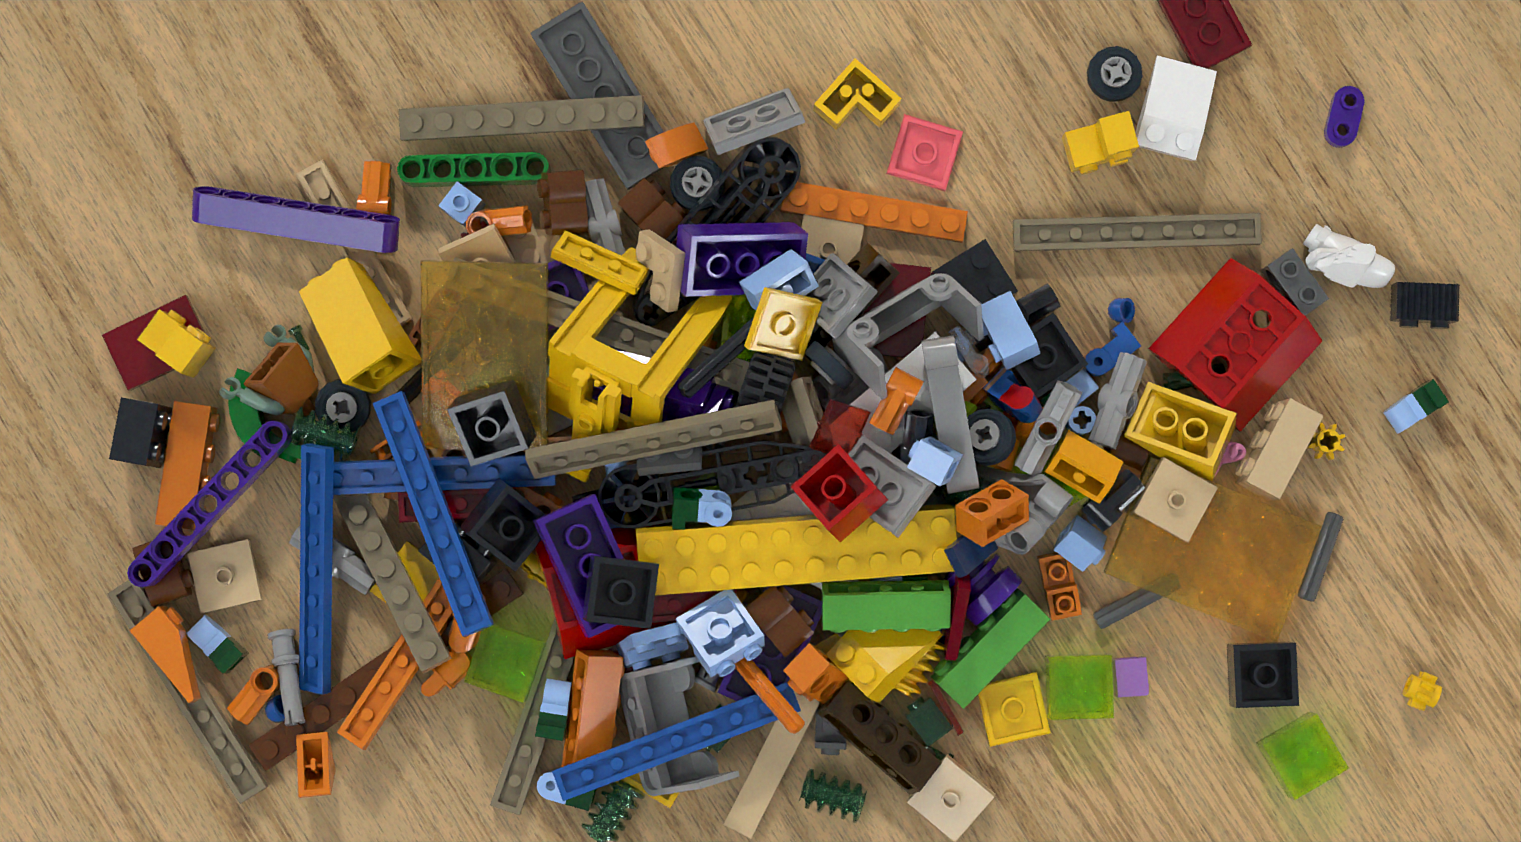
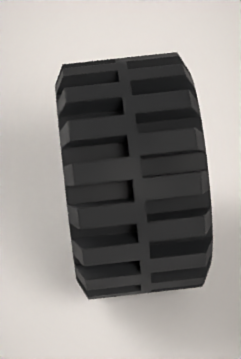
M756 351L751 358L735 407L775 400L780 415L794 375L795 362L777 355ZM773 432L764 433V435L770 436Z

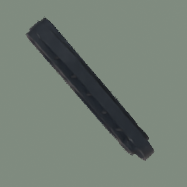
M768 136L747 144L678 225L694 224L691 222V219L708 200L714 206L699 224H713L736 197L739 200L732 208L729 207L725 211L726 213L716 224H726L736 214L735 210L742 202L745 203V206L730 223H745L760 204L766 210L755 223H764L791 192L799 179L801 165L797 152L790 144L778 137ZM744 161L753 162L752 167L744 165ZM767 162L771 163L772 168H774L771 173L767 172L764 167ZM736 167L739 175L738 178L731 174ZM729 176L734 180V183L716 202L711 196ZM759 179L758 186L752 190L750 188L751 183ZM773 183H777L779 188L778 192H774L772 187ZM744 188L753 194L749 200L741 193ZM765 199H775L770 206L763 202ZM678 226L666 238V241L670 243L674 241L677 237ZM650 269L632 304V312L635 318L641 324L647 326L656 325L676 312H666L650 301V287L652 285V279L650 280L653 275V271ZM680 292L679 299L681 298L682 300L679 301L678 310L700 296H688L685 298L684 294ZM646 304L654 309L651 314L643 310Z
M760 440L702 451V455L716 453L718 466L663 476L661 474H655V476L643 475L639 476L638 482H633L637 472V463L624 465L614 469L603 479L598 491V502L604 516L612 524L621 528H640L672 522V518L668 517L667 505H673L674 488L698 489L718 486L719 483V491H723L726 494L750 490L755 491L757 502L732 506V511L773 504L795 493L793 489L791 490L790 483L798 481L803 476L799 474L800 464L796 457L801 456V463H806L812 460L813 455H817L818 459L821 460L829 452L816 446ZM760 444L779 446L780 454L754 459L751 446ZM747 447L749 460L729 464L722 463L720 452ZM783 447L799 448L804 450L785 453ZM787 460L792 463L794 472L791 476L783 477L779 475L776 469L779 461ZM767 462L771 463L770 473L774 480H768L769 474L759 476L757 482H753L751 477H746V473L751 470V466H755L756 471H762L768 468ZM813 466L804 467L803 472L807 473ZM714 472L717 473V478L715 476L703 480L688 481L684 485L674 486L672 481ZM614 474L623 485L618 487L611 479V476ZM661 482L665 483L668 499H662V490L659 485ZM786 484L787 493L775 499L761 501L759 489ZM628 489H632L631 493L636 492L638 496L633 501V505L628 504L629 500L625 502L623 499V495L627 493ZM657 491V493L646 495L648 492ZM614 498L615 502L604 503L603 500ZM661 507L664 519L650 521ZM624 512H625V515H624V518H623V521H622V522H620V521H621V519H622V516H623V513H624Z

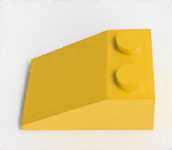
M1148 382L1125 432V438L1160 458L1165 457L1196 476L1213 481L1234 432L1236 413Z
M879 629L876 632L848 630L825 655L868 698L880 703L943 634L940 631H927L925 629H910L905 632H898L893 629Z

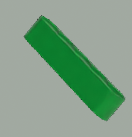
M536 152L405 156L399 161L397 172L403 182L410 187H451L457 181L463 186L536 185L537 181L541 179V174L536 176L529 174L528 168L530 164L536 161L542 162L544 164L543 172H551V167L545 156ZM504 162L513 164V171L508 176H500L497 172L499 165ZM444 163L451 165V172L447 177L440 178L436 175L438 166ZM472 163H480L482 165V172L476 177L467 175V168ZM413 164L419 165V175L412 179L407 178L405 174L406 169Z

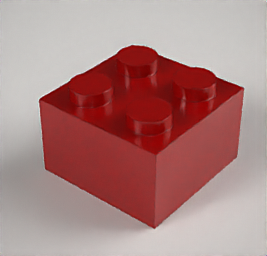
M839 444L791 486L825 528L840 543L888 501V498Z

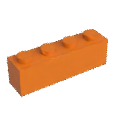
M174 401L156 512V525L167 526L211 480L207 472L209 463L214 461L216 451L215 445H212L213 433H217L220 426V414H217V408ZM188 518L183 522L182 528L195 530V523L192 519Z
M576 649L562 767L612 748V742L617 733L615 723L616 710L621 702L619 693L620 679L624 675L625 667L623 657L611 650Z

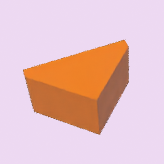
M320 732L296 735L298 797L331 795L335 776V764L329 733Z

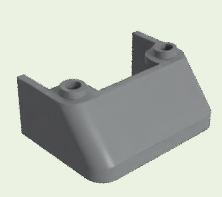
M942 273L934 274L852 321L837 339L832 337L834 352L883 400L887 397L884 365L869 350L870 348L940 306L980 341L984 338L981 304L951 276Z
M696 656L632 671L623 675L620 679L619 693L631 741L690 719L683 691L691 689L694 685L695 670L692 664L700 662ZM697 750L639 772L642 786L650 796L702 789L740 777L738 770L719 773L716 758L705 750Z

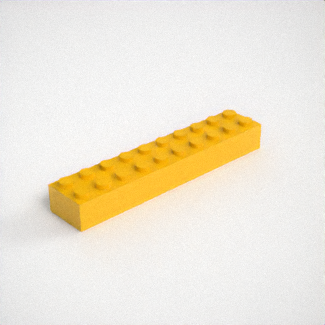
M951 504L922 506L899 538L871 518H868L841 543L814 514L733 520L719 527L712 526L709 523L685 524V529H672V525L636 528L638 561L659 564L655 595L955 572L944 552V549L957 540L955 508Z

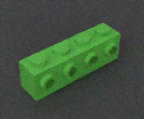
M948 580L822 582L823 630L842 633L847 630L876 632L879 629H893L894 631L905 632L910 629L939 631L942 628H950L951 592Z
M1017 588L992 614L977 625L978 628L970 636H965L961 639L958 659L956 661L941 660L934 668L935 673L931 678L964 709L1041 630L1050 618L1025 593Z

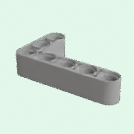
M949 335L921 340L938 440L963 454L950 482L946 484L948 494L979 489L954 336Z

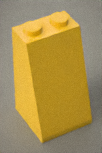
M347 257L338 260L332 265L331 269L321 276L312 278L308 285L299 291L343 384L376 394L422 362L421 356L363 264Z

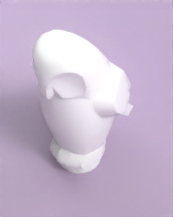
M1316 223L1303 242V245L1308 247V252H1310L1305 259L1308 270L1321 271L1324 273V276L1330 278L1329 280L1351 288L1357 284L1371 288H1382L1389 283L1394 275L1395 265L1390 260L1377 254L1375 246L1363 244L1353 238L1332 232L1326 225L1323 228Z

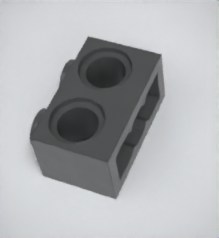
M1293 248L1261 269V272L1271 286L1304 315H1307L1329 299Z

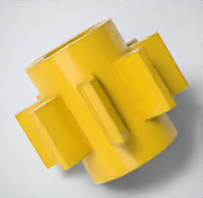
M1323 423L1319 424L1318 432L1314 433L1311 444L1307 447V449L1312 448L1316 452L1314 459H1320L1323 454H1326L1328 460H1333L1334 451L1342 452L1345 450L1340 446V439L1346 436L1345 434L1339 435L1335 431L1337 424L1330 425L1328 429H1325ZM1324 437H1330L1331 443L1327 444V446L1320 445V440L1324 439Z
M1422 671L1419 672L1418 676L1411 674L1404 685L1402 693L1403 696L1409 698L1407 705L1425 711L1426 705L1431 708L1435 707L1442 692V686L1435 684L1438 677Z

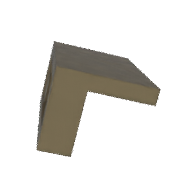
M801 377L791 381L782 406V412L793 444L809 445L831 437L811 377Z

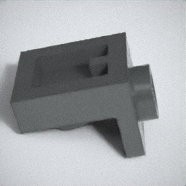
M816 709L815 748L821 749V754L840 755V749L846 750V739L817 714L819 709Z

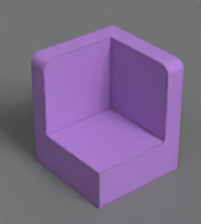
M1146 657L1111 659L1115 697L1144 696L1149 694Z

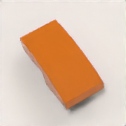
M694 122L668 130L645 141L650 157L659 169L676 165L683 159L701 155L709 149Z
M989 348L978 360L971 372L977 380L963 392L964 401L973 403L976 406H979L988 397L983 389L988 384L984 376L986 374L989 377L992 376L1002 366L1001 361L995 362Z
M1057 552L1037 556L1051 621L1082 615L1071 563Z

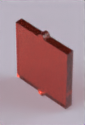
M830 399L822 419L817 422L818 428L809 447L813 450L829 453L839 444L849 454L862 437V431L871 412Z
M931 680L927 684L954 732L958 736L961 735L964 731L937 684Z

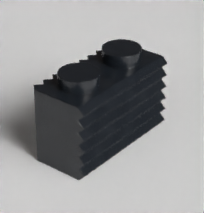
M1396 282L1392 284L1390 321L1399 322V327L1418 328L1419 323H1430L1431 329H1449V324L1459 321L1460 284Z

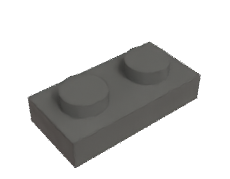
M702 446L638 458L637 471L639 476L702 470Z

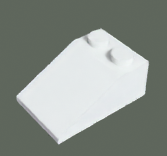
M1157 55L1135 132L1139 147L1195 161L1205 129L1217 71Z

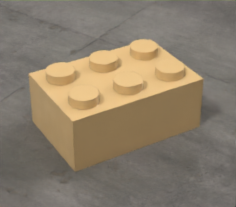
M1291 398L1278 401L1276 405L1272 403L1263 419L1267 421L1262 432L1257 431L1250 442L1249 447L1253 449L1248 459L1243 458L1235 471V475L1238 476L1235 484L1267 501L1280 499L1316 432L1323 415Z

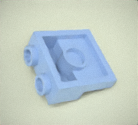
M732 589L723 590L676 618L677 625L692 645L694 654L710 677L716 674L720 677L728 675L735 669L736 662L743 658L747 661L755 659L761 654V647L765 646L764 634Z
M677 623L630 634L616 644L619 655L623 657L624 667L632 666L634 671L651 667V661L662 658L663 663L678 660L681 658L680 653L688 649L686 637Z

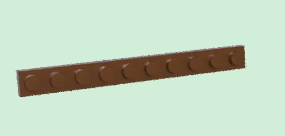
M507 568L479 586L482 594L485 596V602L491 616L524 594ZM453 618L441 635L446 647L449 646V631ZM393 646L332 687L330 693L319 696L303 707L305 723L299 724L298 722V725L285 726L284 720L248 745L264 770L271 769L297 751L296 735L324 732L349 715Z

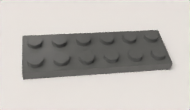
M583 1L530 33L570 99L641 95ZM645 101V128L591 131L627 190L637 185L643 178L647 179L661 170L651 159L645 141L664 131Z

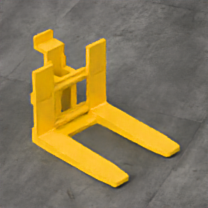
M630 247L621 255L641 264L636 260V249ZM599 280L549 341L548 356H550L549 377L546 380V390H548L547 408L573 420L571 440L614 432L617 427L625 430L662 422L666 395L721 322L732 302V296H701L691 306L646 364H643L595 340L596 336L630 294ZM593 383L596 387L606 386L599 395L598 401L592 398ZM622 394L629 398L632 397L630 417L620 413ZM594 467L567 472V474L587 482L590 472Z

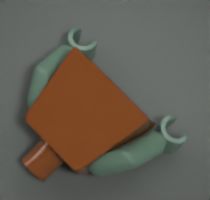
M275 325L271 329L272 333L267 331L263 337L264 342L274 348L243 383L246 386L245 390L241 388L238 379L230 377L226 379L225 383L232 386L234 391L230 392L225 388H221L219 394L227 400L237 396L240 398V402L272 415L294 414L297 412L300 418H307L315 411V405L309 397L319 384L314 373L312 354L293 338H286L284 326Z

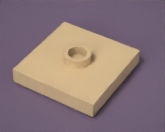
M803 215L801 228L808 233L806 253L825 260L830 254L834 253L847 265L860 251L864 225Z
M495 224L438 248V254L449 272L454 258L457 257L513 278L522 274Z
M1161 457L1132 512L1188 543L1218 487L1165 457Z
M250 539L188 553L200 613L263 600Z
M947 754L941 760V765L923 789L912 794L907 803L956 842L992 801L995 793Z

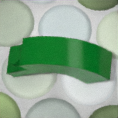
M237 368L234 378L239 380L241 388L245 390L246 386L243 383L252 373ZM230 386V392H233L234 389ZM235 396L233 399L228 400L230 419L238 437L245 444L266 422L262 411L240 402V398ZM272 431L269 432L271 443L277 444L282 440L281 437L275 435ZM291 442L279 455V458L296 464L297 459L301 460V445ZM252 450V452L261 457L259 451Z

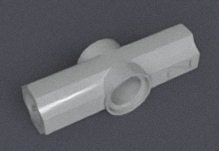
M604 178L585 182L588 230L592 243L619 255L624 254L626 251L621 240V236H623L616 210L612 208Z
M1120 352L1109 383H1106L1099 393L1097 402L1099 412L1088 439L1089 441L1116 450L1126 419L1132 417L1138 404L1137 389L1147 364L1146 360L1129 353Z
M1057 380L1015 462V465L1022 471L1030 475L1041 474L1082 395V392L1076 387ZM1044 422L1053 423L1057 431L1052 435H1046L1040 430V425Z
M300 526L295 530L289 541L291 545L299 550ZM333 538L332 576L337 579L341 578L351 587L360 591V593L367 595L376 581L366 562L355 555L356 552L350 547Z

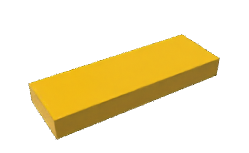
M566 230L551 251L550 258L633 295L637 293L649 273L648 267Z

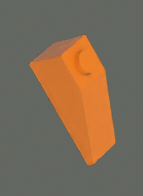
M158 606L129 631L187 702H196L201 697L186 630L181 625L183 619L173 607L168 609L167 606Z

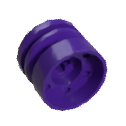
M997 553L987 561H983L970 572L971 591L966 617L975 626L997 609L1022 583V579L1009 566L1002 568L998 572L992 569L1000 557ZM947 572L944 580H948L949 588L954 585L955 572Z

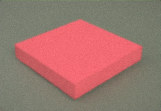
M904 114L886 174L946 191L963 131Z

